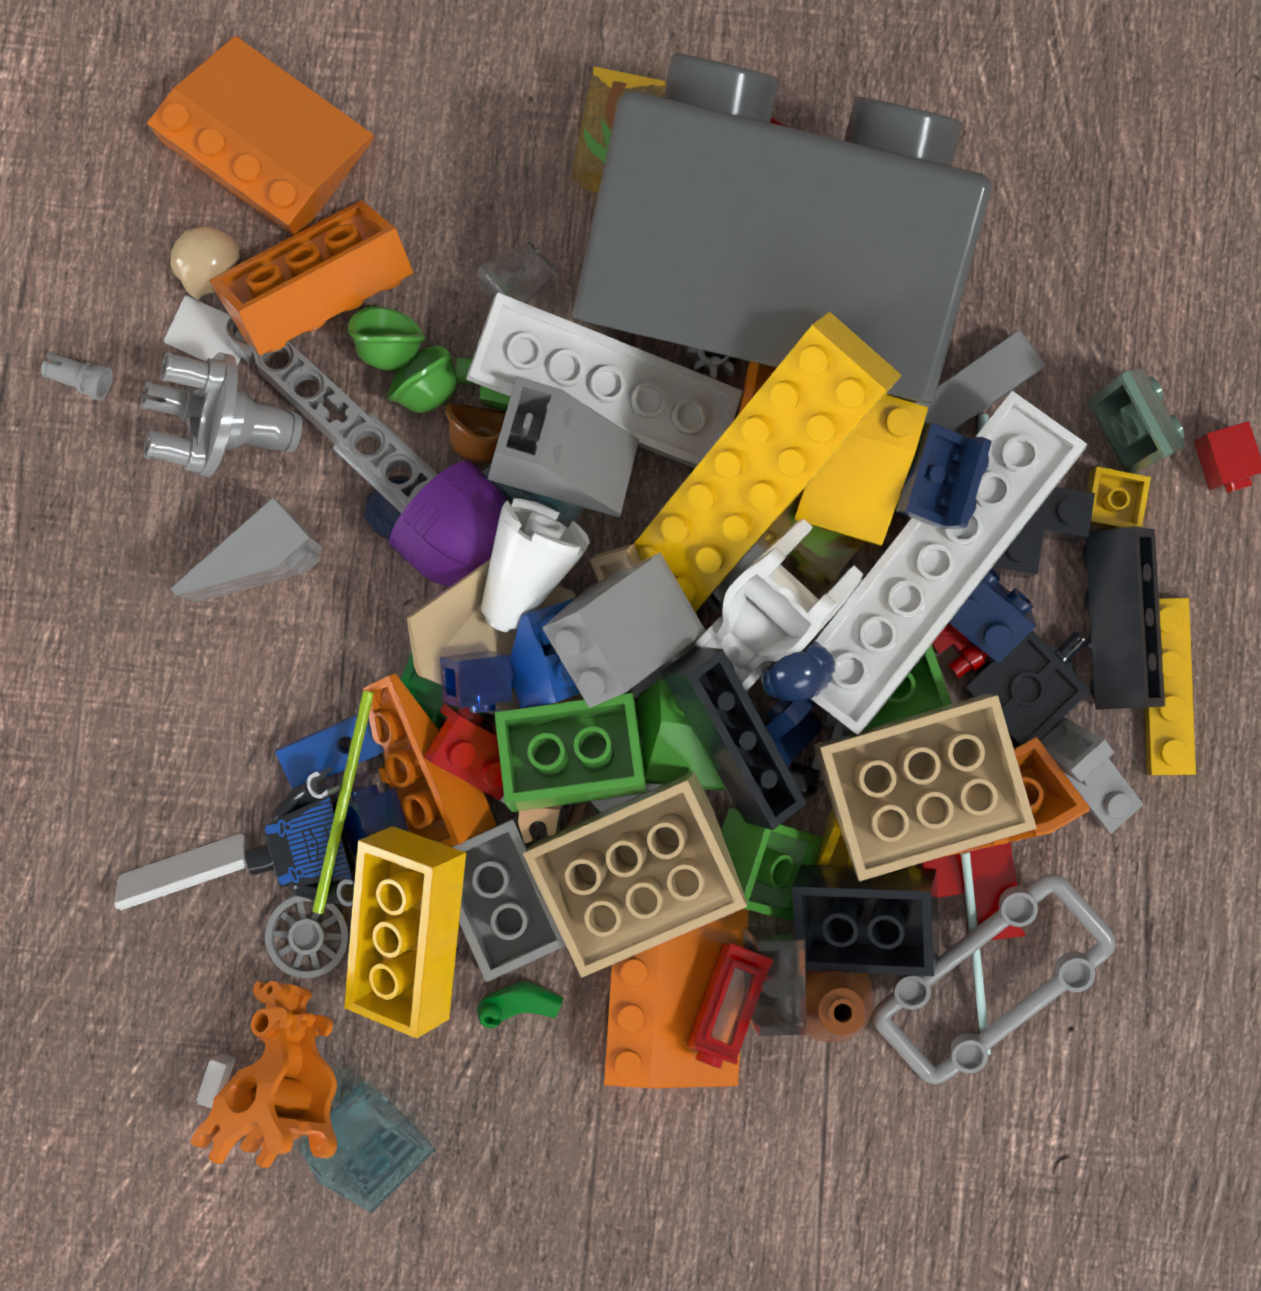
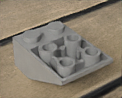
M517 376L488 480L620 517L639 439L562 389Z

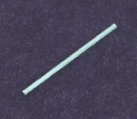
M970 851L961 853L968 927L969 932H971L978 925ZM979 948L972 954L979 1031L982 1032L988 1027ZM991 1049L987 1050L988 1055L991 1054Z

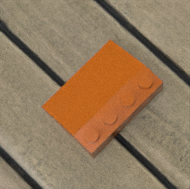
M236 35L176 85L147 122V125L162 143L291 236L309 227L375 138L371 132Z
M741 909L612 964L605 1086L635 1088L738 1086L740 1053L737 1058V1065L723 1061L722 1067L719 1069L695 1060L698 1051L686 1047V1043L722 943H732L746 949L749 910ZM737 968L734 969L711 1034L712 1038L724 1043L728 1041L744 995L745 971Z

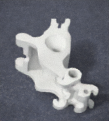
M804 519L796 521L781 534L734 581L725 593L722 610L723 617L720 616L695 643L696 646L723 649L726 656L730 659L745 691L762 675L761 670L768 668L772 664L770 661H779L784 656L801 652L841 608L862 581L863 573L855 566H852L827 594L825 593L821 599H818L781 565L786 556L813 528Z

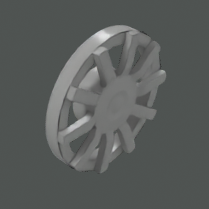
M294 896L281 903L271 914L265 931L266 948L272 961L283 972L298 978H315L331 971L343 959L350 940L348 922L342 910L335 903L325 904V907L332 911L334 915L322 923L318 921L319 913L313 912L312 917L307 918L304 901H314ZM296 903L300 920L296 921L284 910ZM279 917L291 926L289 931L275 930ZM338 920L341 933H326L325 928ZM274 937L288 938L289 945L277 951ZM325 940H341L338 953L324 944ZM319 949L332 959L330 963L323 967L320 966L316 952ZM292 950L298 953L293 967L281 958ZM305 955H310L313 970L306 971L300 969Z

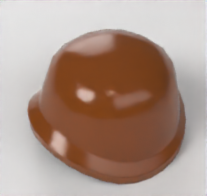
M448 403L445 414L449 420L451 448L460 457L468 461L483 464L492 463L506 412L459 403Z

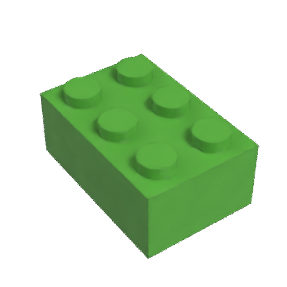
M633 693L621 694L590 708L585 700L494 712L505 804L511 812L647 793Z

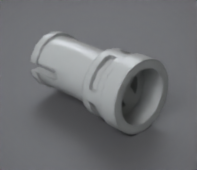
M53 351L45 356L46 359L52 361V364L43 360L41 375L44 379H51L77 389V392L98 401L106 397L113 378L111 368L91 362L84 364L58 355Z

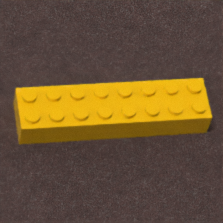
M829 311L811 325L635 541L634 545L640 560H645L661 552L694 612L697 613L902 375Z

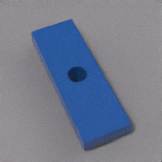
M358 714L276 749L275 753L292 789L307 781L312 773L327 767H331L333 771L327 773L326 778L345 770L350 748L342 747L339 744V739L342 737H350L352 739ZM369 718L358 764L384 753L383 746L373 740Z

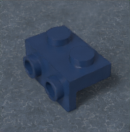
M933 422L924 423L896 512L939 529H965L976 510V496L981 478L989 464L988 454L992 441L985 437L968 438Z
M991 568L949 623L997 663H1000L1036 627V623L1031 610L1034 607L1032 602L1018 589L1014 588L1011 592L999 583L1001 580L1000 576Z
M780 699L764 713L768 718L764 726L772 736L786 766H789L823 729V724L810 711L816 705L811 699L798 702Z

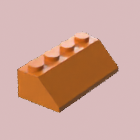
M360 200L217 275L209 281L243 338L261 356L265 353L280 350L287 344V341L304 332L319 329L325 324L326 320L343 311L358 308L365 299L372 295L395 288L401 283L402 279L414 272L396 228L363 200Z

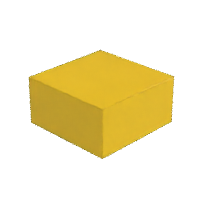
M1095 467L1090 470L1086 492L1095 493L1090 526L1105 529L1142 527L1151 477L1102 467Z

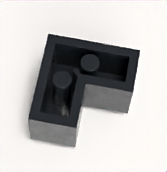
M1055 487L992 568L998 575L1028 579L1038 574L1043 538L1072 543L1088 538L1095 493Z

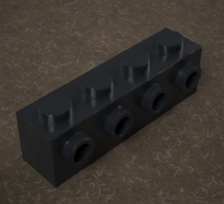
M1127 527L1089 532V537L1086 538V544L1083 548V561L1088 574V589L1085 593V603L1090 612L1091 632L1088 636V649L1092 655L1093 677L1090 681V690L1095 700V710L1165 707L1155 529Z
M695 646L661 671L745 823L774 830L807 804L796 784L794 776L788 770L772 736L764 726L752 699L746 693L730 659L726 656L723 649Z

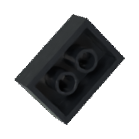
M801 864L792 886L797 970L934 976L940 952L937 869L903 868L858 881L853 866Z

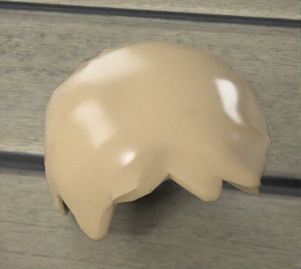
M210 226L189 228L182 233L171 249L170 264L175 277L181 280L186 291L195 299L200 300L202 296L215 292L209 281L210 279L237 266L240 258L239 246L232 236L217 228Z

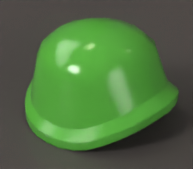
M370 306L363 308L353 315L348 324V333L354 340L357 355L366 364L382 370L397 371L408 367L414 360L421 343L426 338V335L412 318L385 307Z
M432 346L417 352L412 363L408 367L398 370L387 393L388 400L390 402H398L413 413H426L445 404L455 393L458 384L450 352L442 346Z

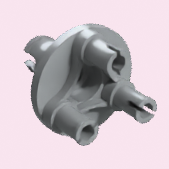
M166 352L161 367V381L187 385L186 389L182 390L155 384L152 381H146L143 391L147 392V395L161 398L142 395L141 408L178 415L180 420L187 422L189 427V438L149 429L143 450V456L146 459L151 458L183 465L184 470L192 471L196 476L209 478L216 471L225 449L234 450L244 445L270 450H285V453L294 452L297 449L302 433V417L291 410L287 412L272 405L254 402L244 390L237 389L238 371L236 359L233 355L219 352L213 359L208 358L204 362Z

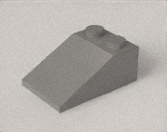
M272 498L170 589L176 596L199 603L292 577L297 572L299 575H303L319 562L320 557L317 554L324 547L289 508L275 498Z

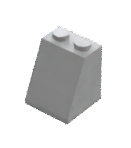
M661 552L627 569L625 568L610 575L600 582L591 584L542 627L589 708L626 693L705 633L704 627Z

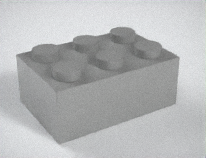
M517 818L452 847L466 852L459 923L486 982L566 946L523 856L529 845L528 843L524 844Z

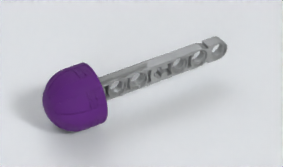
M231 317L228 319L226 332L229 343L234 351L249 365L256 362L259 374L335 444L333 450L401 513L392 530L390 545L411 566L427 579L451 587L491 559L500 512L508 499L503 491L491 480H488V477L480 469L467 460L455 463L438 474L373 413L370 415L365 413L289 341H287L283 348L275 351L288 355L289 362L280 369L269 368L266 366L265 360L270 354L275 352L259 356L246 341L236 338L235 333L238 328ZM312 380L318 383L320 387L315 395L306 398L296 394V386L302 381ZM328 400L329 408L338 415L345 411L346 421L342 423L336 419L331 422L329 412L323 404ZM370 436L378 439L381 447L374 454L365 455L356 449L358 441L364 437ZM398 465L408 467L412 472L411 478L402 484L389 481L387 473L392 467Z

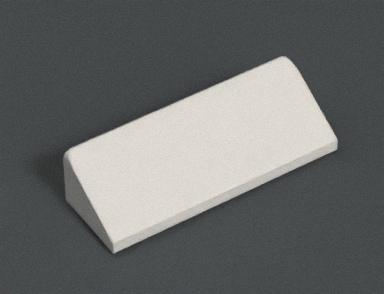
M237 834L121 874L117 880L114 901L116 909H127L247 868L245 851L249 849L245 835Z

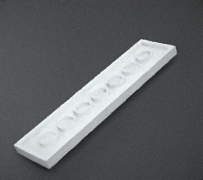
M1011 391L976 436L990 439L992 443L988 454L989 464L981 478L976 496V510L969 520L968 526L965 529H939L911 518L815 640L827 648L830 654L833 655L835 672L832 674L833 680L831 683H828V687L811 700L856 735L864 731L1086 449L1087 443L1014 391Z

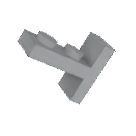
M1063 717L1039 740L1089 805V812L1099 825L1110 834L1144 805L1109 759L1115 752L1105 739Z

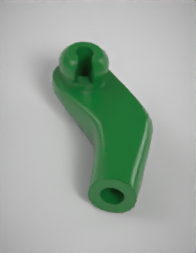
M517 982L484 996L477 1006L478 1020L483 1027L492 1029L499 1026L502 1021L521 1013L537 1014L555 1019L564 997L532 982Z

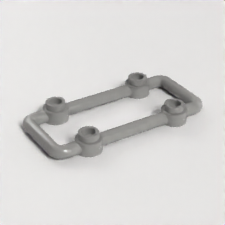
M1047 874L1037 879L1027 888L1015 886L1006 889L1000 896L998 902L999 910L938 957L934 976L897 975L893 982L894 992L875 1007L873 1024L925 1082L942 1084L960 1071L971 1074L982 1070L988 1061L987 1050L1066 990L1082 992L1093 984L1095 968L1106 961L1115 950V936L1106 923L1063 876ZM1054 892L1094 937L1097 944L1084 954L1073 951L1062 955L1057 961L1056 975L978 1035L962 1033L956 1036L950 1046L951 1055L939 1065L933 1066L893 1022L891 1017L902 1008L915 1010L926 1005L931 996L930 986L1009 925L1023 927L1032 923L1038 913L1037 903Z

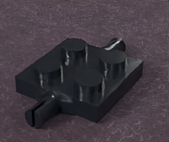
M1032 630L1000 663L992 659L963 689L972 698L983 694L998 695L1010 738L1018 747L1035 737L1040 740L1091 692L1076 676L1069 662L1088 643L1084 638L1080 639L1082 636L1074 631L1056 648L1045 643Z

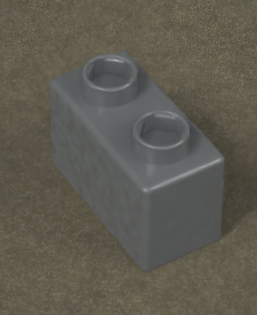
M678 53L671 56L662 97L638 91H628L619 98L572 311L575 319L778 367L811 325L830 311L902 375L887 394L923 403H931L934 400L992 189L991 181L986 175L952 166L963 128L961 121L916 108L871 98L857 97L853 102L844 140L770 123L780 82L777 77L722 62Z

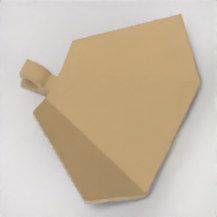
M489 559L407 617L414 667L418 676L504 711L521 709L508 671L518 629H510L508 632H503L491 627L485 621L486 616L480 609L491 560ZM557 585L537 610L575 598L574 591ZM580 693L552 704L584 700Z

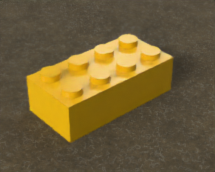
M394 826L358 841L345 1009L416 1039L449 1020L466 852Z

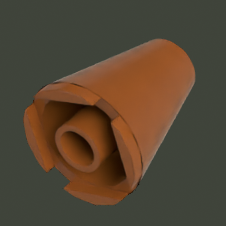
M796 969L786 991L787 1008L794 1024L806 1036L824 1043H838L856 1036L868 1024L874 1011L875 991L868 973Z

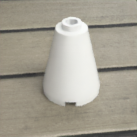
M516 498L511 505L508 500L504 503L500 512L480 607L482 613L486 616L485 621L491 627L503 632H508L510 629H518L521 615L537 610L585 553L590 543L588 535L579 525L572 521L569 528L556 521L560 514L559 512L534 501Z

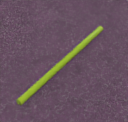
M363 690L313 905L312 912L324 913L374 696L373 692Z

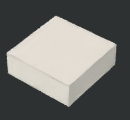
M220 1053L209 1061L196 1100L198 1101L197 1104L212 1108L214 1097L229 1081L236 1057Z

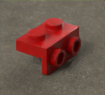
M444 703L439 711L448 718L424 757L434 765L501 800L504 790L496 724L491 730L481 724L484 717L471 708L461 704L459 709L456 710Z

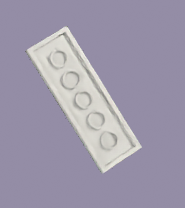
M497 293L494 296L466 380L510 397L517 376L562 389L639 439V447L693 468L697 467L732 424L743 392L728 384L501 293Z

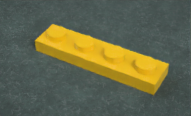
M1189 598L1159 599L1165 707L1144 708L1147 775H1196Z

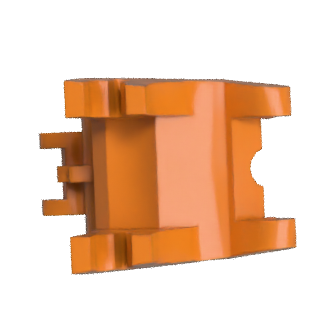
M256 981L253 987L254 996L258 1001L265 1003L266 1008L255 1012L251 1020V1029L256 1037H260L265 1042L263 1055L257 1062L238 1070L214 1097L210 1114L197 1128L190 1143L195 1147L207 1148L211 1141H213V1147L208 1159L213 1163L223 1164L235 1143L247 1135L240 1148L244 1152L255 1153L261 1145V1152L255 1163L259 1167L269 1168L278 1154L285 1155L291 1151L293 1140L300 1138L302 1135H308L312 1155L328 1159L337 1150V1139L330 1119L331 1102L337 1090V1082L331 1067L319 1054L315 1038L320 1035L328 1037L333 1030V1022L330 1017L307 1012L306 1004L312 997V993L306 987L277 981H269L268 983Z

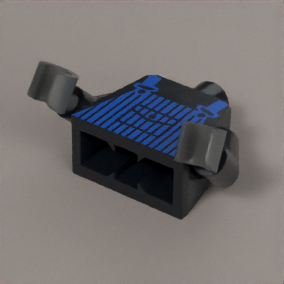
M331 767L312 773L307 781L294 787L272 811V822L264 826L267 844L245 851L247 866L252 876L275 870L280 887L290 886L296 896L315 901L338 801L337 795L332 794L339 792L341 789L340 785L331 788L326 783V774L333 771ZM344 824L326 904L341 903L349 907L353 906L356 864Z

